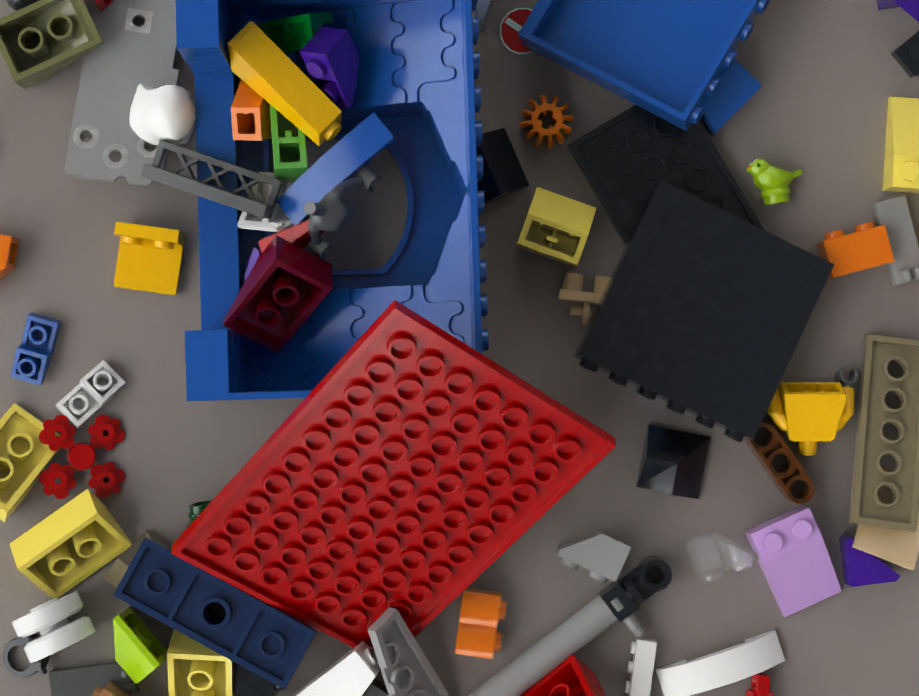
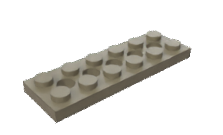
M867 334L864 336L849 524L915 532L917 531L919 508V340ZM889 362H897L901 365L903 374L900 378H894L888 373L887 366ZM891 392L898 395L900 398L898 409H891L886 405L885 395ZM885 424H892L897 428L898 437L896 440L891 441L884 437L882 428ZM883 455H889L895 460L896 467L893 472H886L881 468L880 459ZM885 486L892 491L893 500L890 504H884L878 499L877 492L880 487Z

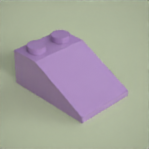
M799 505L744 530L784 618L842 592L824 539L809 507Z

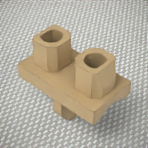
M566 273L562 289L558 290L557 300L582 302V306L570 305L569 315L581 316L580 324L587 326L589 317H593L596 308L590 307V303L599 304L611 277L595 276L594 291L584 292L582 291L583 274Z

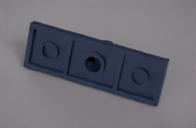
M148 537L143 539L113 596L284 690L317 632L316 629L172 555L169 548ZM218 602L223 605L226 616H218L214 612L213 604Z

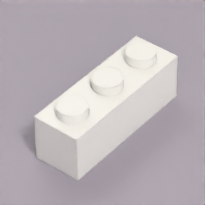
M635 637V642H631L630 653L633 654L632 661L628 662L627 673H630L629 681L625 683V693H627V696H650L657 647L655 639Z

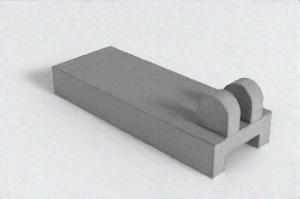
M906 196L873 203L872 207L877 226L885 225L895 262L887 263L892 286L919 280V246Z

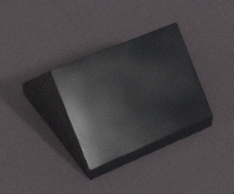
M505 128L482 133V142L480 147H476V156H483V177L481 181H477V190H484V205L529 186V183Z

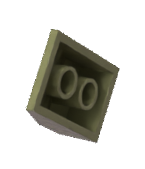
M39 0L0 18L1 54L14 82L24 89L54 76L103 44V40L84 0Z

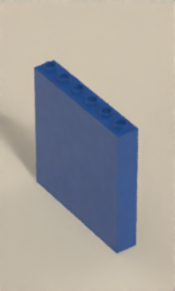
M538 0L519 31L518 36L524 47L687 131L692 123L697 124L705 110V107L702 106L708 95L713 97L721 84V79L719 78L724 68H731L738 54L736 48L741 40L747 41L754 28L752 23L757 13H764L770 0Z

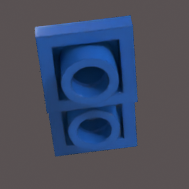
M32 312L27 315L22 342L16 349L10 377L40 386L43 384L62 321Z

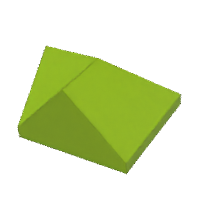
M128 607L113 619L115 660L134 683L137 684L167 659V649L131 607Z

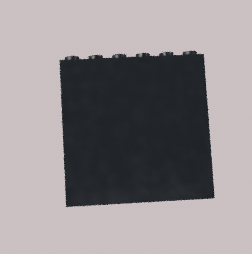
M660 180L652 189L574 357L580 359L579 365L587 370L596 373L599 368L609 373L608 379L616 384L626 387L628 382L638 387L637 393L643 397L655 401L657 396L668 402L667 408L684 415L686 410L696 415L695 421L708 428L713 429L715 424L725 429L724 435L735 441L742 442L743 438L754 440L834 264Z

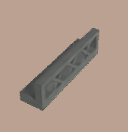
M159 140L152 165L144 164L141 176L266 219L272 218L283 184L281 180L163 140ZM167 149L177 152L182 163L181 166L172 171L161 167ZM185 155L195 159L188 162ZM200 161L206 162L212 172V176L203 181L197 180L190 168ZM215 166L224 168V170L217 172ZM185 170L188 176L179 174V172ZM231 171L238 174L243 186L234 191L226 190L220 178ZM245 176L255 180L248 183ZM215 180L218 187L209 183ZM260 182L273 185L268 202L264 203L256 200L250 187ZM246 190L248 197L241 195L239 193Z

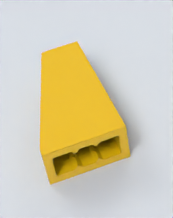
M250 21L227 43L231 71L318 146L326 139L328 141L334 139L342 128V125H340L342 111L255 23Z

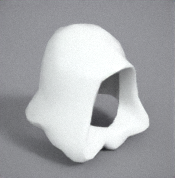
M141 83L138 85L129 118L133 131L141 139L152 145H158L159 140L175 145L189 143L196 126L195 106L190 91L178 85H165L156 89Z

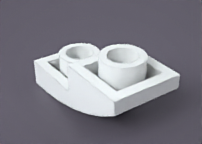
M102 360L80 380V383L56 404V408L79 429L120 390L125 381Z

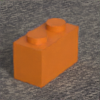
M872 221L854 226L855 233L844 235L842 229L824 234L825 240L816 244L820 258L834 264L828 279L895 262L885 225L875 227Z

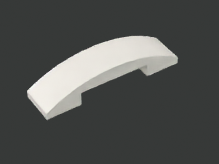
M772 630L745 639L744 643L687 662L682 660L655 669L664 696H690L751 677L784 662L785 658L776 631Z

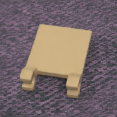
M881 466V468L886 472L892 471L888 468ZM885 486L878 489V499L884 504H890L893 500L892 491L885 489ZM919 508L917 531L910 532L858 525L852 547L909 570H914L919 554Z

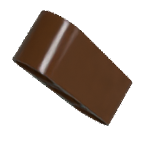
M761 422L759 428H764L767 431V441L762 445H757L754 440L744 439L747 446L787 500L797 504L809 502L815 493V486L777 430L772 425ZM778 454H782L786 459V465L780 471H776L772 466L773 458ZM801 480L804 484V491L800 496L794 497L791 493V485L795 481Z

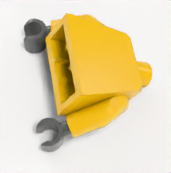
M841 368L835 373L836 382L779 383V387H777L767 411L776 427L785 432L790 441H798L799 454L804 456L816 455L818 441H833L837 431L842 430L853 416L855 390L851 387V384L855 383L858 379V372L856 370L850 371L849 381L844 379V368Z

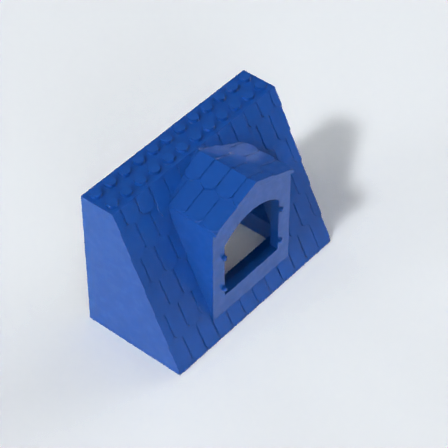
M175 0L177 50L194 73L196 152L257 173H271L270 142H272V138L263 141L233 140L231 105L241 79L231 71L227 43L250 21L259 27V23L309 13L332 12L334 21L324 24L322 27L348 29L359 54L353 104L350 108L338 107L342 111L340 124L342 128L332 140H341L374 112L396 139L387 147V150L400 169L405 183L408 202L406 224L401 240L387 263L381 269L332 270L333 289L278 353L241 335L239 332L223 326L224 318L246 281L244 277L247 270V261L252 254L253 247L260 248L258 242L265 237L273 235V232L240 229L237 223L242 211L198 196L201 330L185 331L187 401L306 398L394 300L482 354V351L489 350L488 329H482L481 317L488 315L487 295H481L480 283H484L487 279L486 260H480L479 249L484 248L486 238L485 225H478V215H482L484 211V190H477V181H481L483 177V156H476V147H480L482 142V121H475V113H479L481 107V86H474V79H478V73H480V52H473V45H477V38H479V18L472 17V11H476L478 0ZM300 50L284 53L313 82ZM305 135L306 141H312L308 136ZM200 161L197 163V180L203 181L212 176V172L206 162ZM215 166L217 172L224 170V168ZM231 171L220 177L226 190L234 191L243 186L236 172ZM245 176L248 183L255 180ZM215 180L209 183L218 187ZM246 190L239 193L241 195L248 197Z

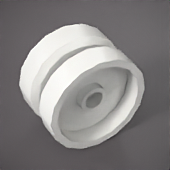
M78 591L59 599L55 597L30 609V613L11 622L18 637L24 638L38 631L41 635L28 642L24 647L30 663L52 655L96 632L89 616H82L70 622L67 618L79 612L84 606Z

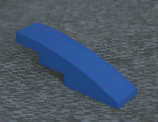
M373 112L303 173L277 200V204L294 225L306 221L310 217L304 211V206L307 202L319 203L337 184L355 177L363 167L372 164L370 160L396 141L395 137Z

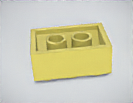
M86 489L9 545L17 569L50 597L59 598L126 551L132 543L105 504L89 489Z

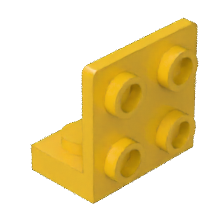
M116 221L114 234L120 236L114 286L176 295L186 233L180 230Z

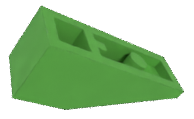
M269 104L274 178L283 182L296 181L308 170L305 134Z

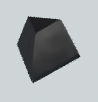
M648 425L636 487L674 496L699 499L711 437Z

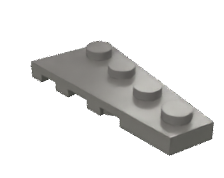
M389 607L368 628L389 696H450L398 610Z

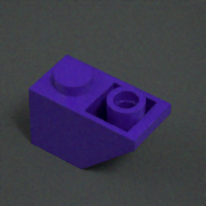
M321 27L300 50L301 56L314 84L337 107L350 108L353 104L359 54L348 29Z

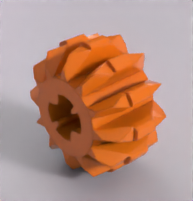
M541 95L540 106L531 99L528 105L532 111L523 109L521 112V116L528 120L520 123V129H531L525 134L524 138L528 141L536 136L537 139L534 145L536 148L541 146L542 140H546L547 149H552V138L562 145L565 139L561 133L570 135L572 132V128L565 124L573 121V115H562L567 111L569 105L565 103L559 108L556 107L559 99L557 96L552 98L551 104H547L546 95ZM545 115L552 117L551 123L555 126L549 125L548 129H544L541 127L542 121L538 120V118L544 119Z

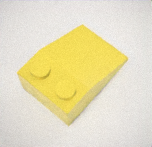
M888 97L882 191L919 193V98Z
M13 403L0 419V520L4 523L24 500L39 479L40 473L47 468L58 452L50 450L49 444L46 445L40 442L39 433L44 429L43 422L16 403ZM55 432V436L59 437L60 434Z
M174 629L167 651L169 696H236L237 663Z

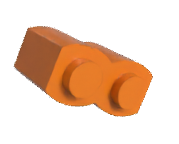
M466 588L463 591L455 654L493 659L494 651L500 652L502 633L497 632L498 620H504L507 603V601H501V592Z

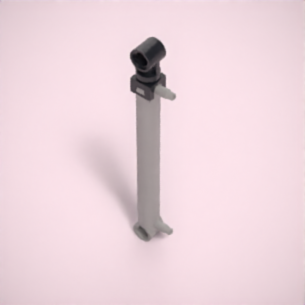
M648 556L642 559L637 567L620 579L625 586L624 589L621 588L617 581L610 583L598 593L599 596L466 696H519L617 621H623L636 637H641L644 634V629L633 614L638 609L631 599L634 598L637 604L640 605L657 591L665 589L672 579L670 566L657 556ZM654 565L661 566V577L656 581L648 580L647 570Z

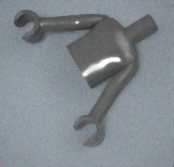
M369 166L363 167L355 177L337 184L319 203L309 201L305 204L304 211L310 215L307 228L311 241L308 244V249L317 257L324 260L326 258L323 255L325 250L334 246L320 234L319 230L328 232L340 231L349 224L353 217L354 206L349 199L342 198L344 193L360 185L368 192H372L374 190L371 187L372 183L377 179L381 180L382 177Z

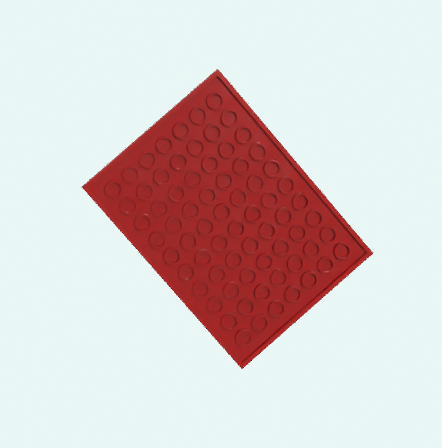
M394 300L172 544L171 554L353 648L363 640L368 646L373 647L368 628L389 607L398 610L412 635L416 637L616 447L615 437Z

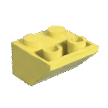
M537 187L516 247L576 267L587 241L596 207Z

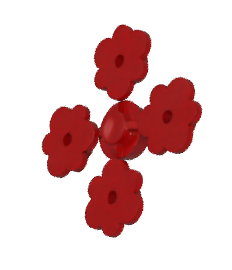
M105 414L97 416L95 424L88 427V432L92 435L90 444L81 442L73 445L74 438L72 435L75 434L76 428L74 425L69 424L66 416L58 415L53 420H45L43 423L44 429L39 433L40 442L46 445L49 444V448L52 451H58L60 447L63 449L70 448L67 456L70 465L60 467L58 463H52L49 466V470H44L40 473L39 481L42 485H45L43 488L46 495L54 494L58 499L66 498L69 494V489H73L76 486V480L72 478L74 476V469L85 471L90 468L92 478L89 479L88 485L90 488L95 489L98 497L106 498L111 493H119L121 490L120 483L125 479L124 472L121 469H115V465L112 462H107L104 466L95 464L97 454L94 448L99 449L104 446L106 450H112L115 447V443H120L124 440L125 433L119 428L121 425L120 421L117 418L110 420L109 416ZM108 430L109 435L104 436L103 431ZM56 431L61 432L59 437L55 436ZM108 477L109 481L104 482L103 478ZM60 478L61 483H56L55 479Z

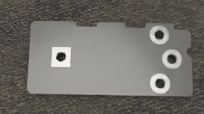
M114 0L102 12L93 2L91 17L103 40V44L86 54L83 58L64 170L71 177L113 183L119 178H125L128 185L149 187L152 185L153 180L142 177L141 173L144 164L152 165L158 145L146 142L133 131L129 119L130 109L140 83L155 89L165 85H178L180 71L173 69L177 50L175 0ZM142 17L145 19V23L143 26L137 27L133 24L134 19ZM88 137H91V138H92L91 141H89V142H84V140H85L86 138H88ZM149 147H156L154 151H147ZM168 149L166 150L164 160L161 166L165 169L167 167ZM114 152H119L122 154V159L119 162H112L110 155Z

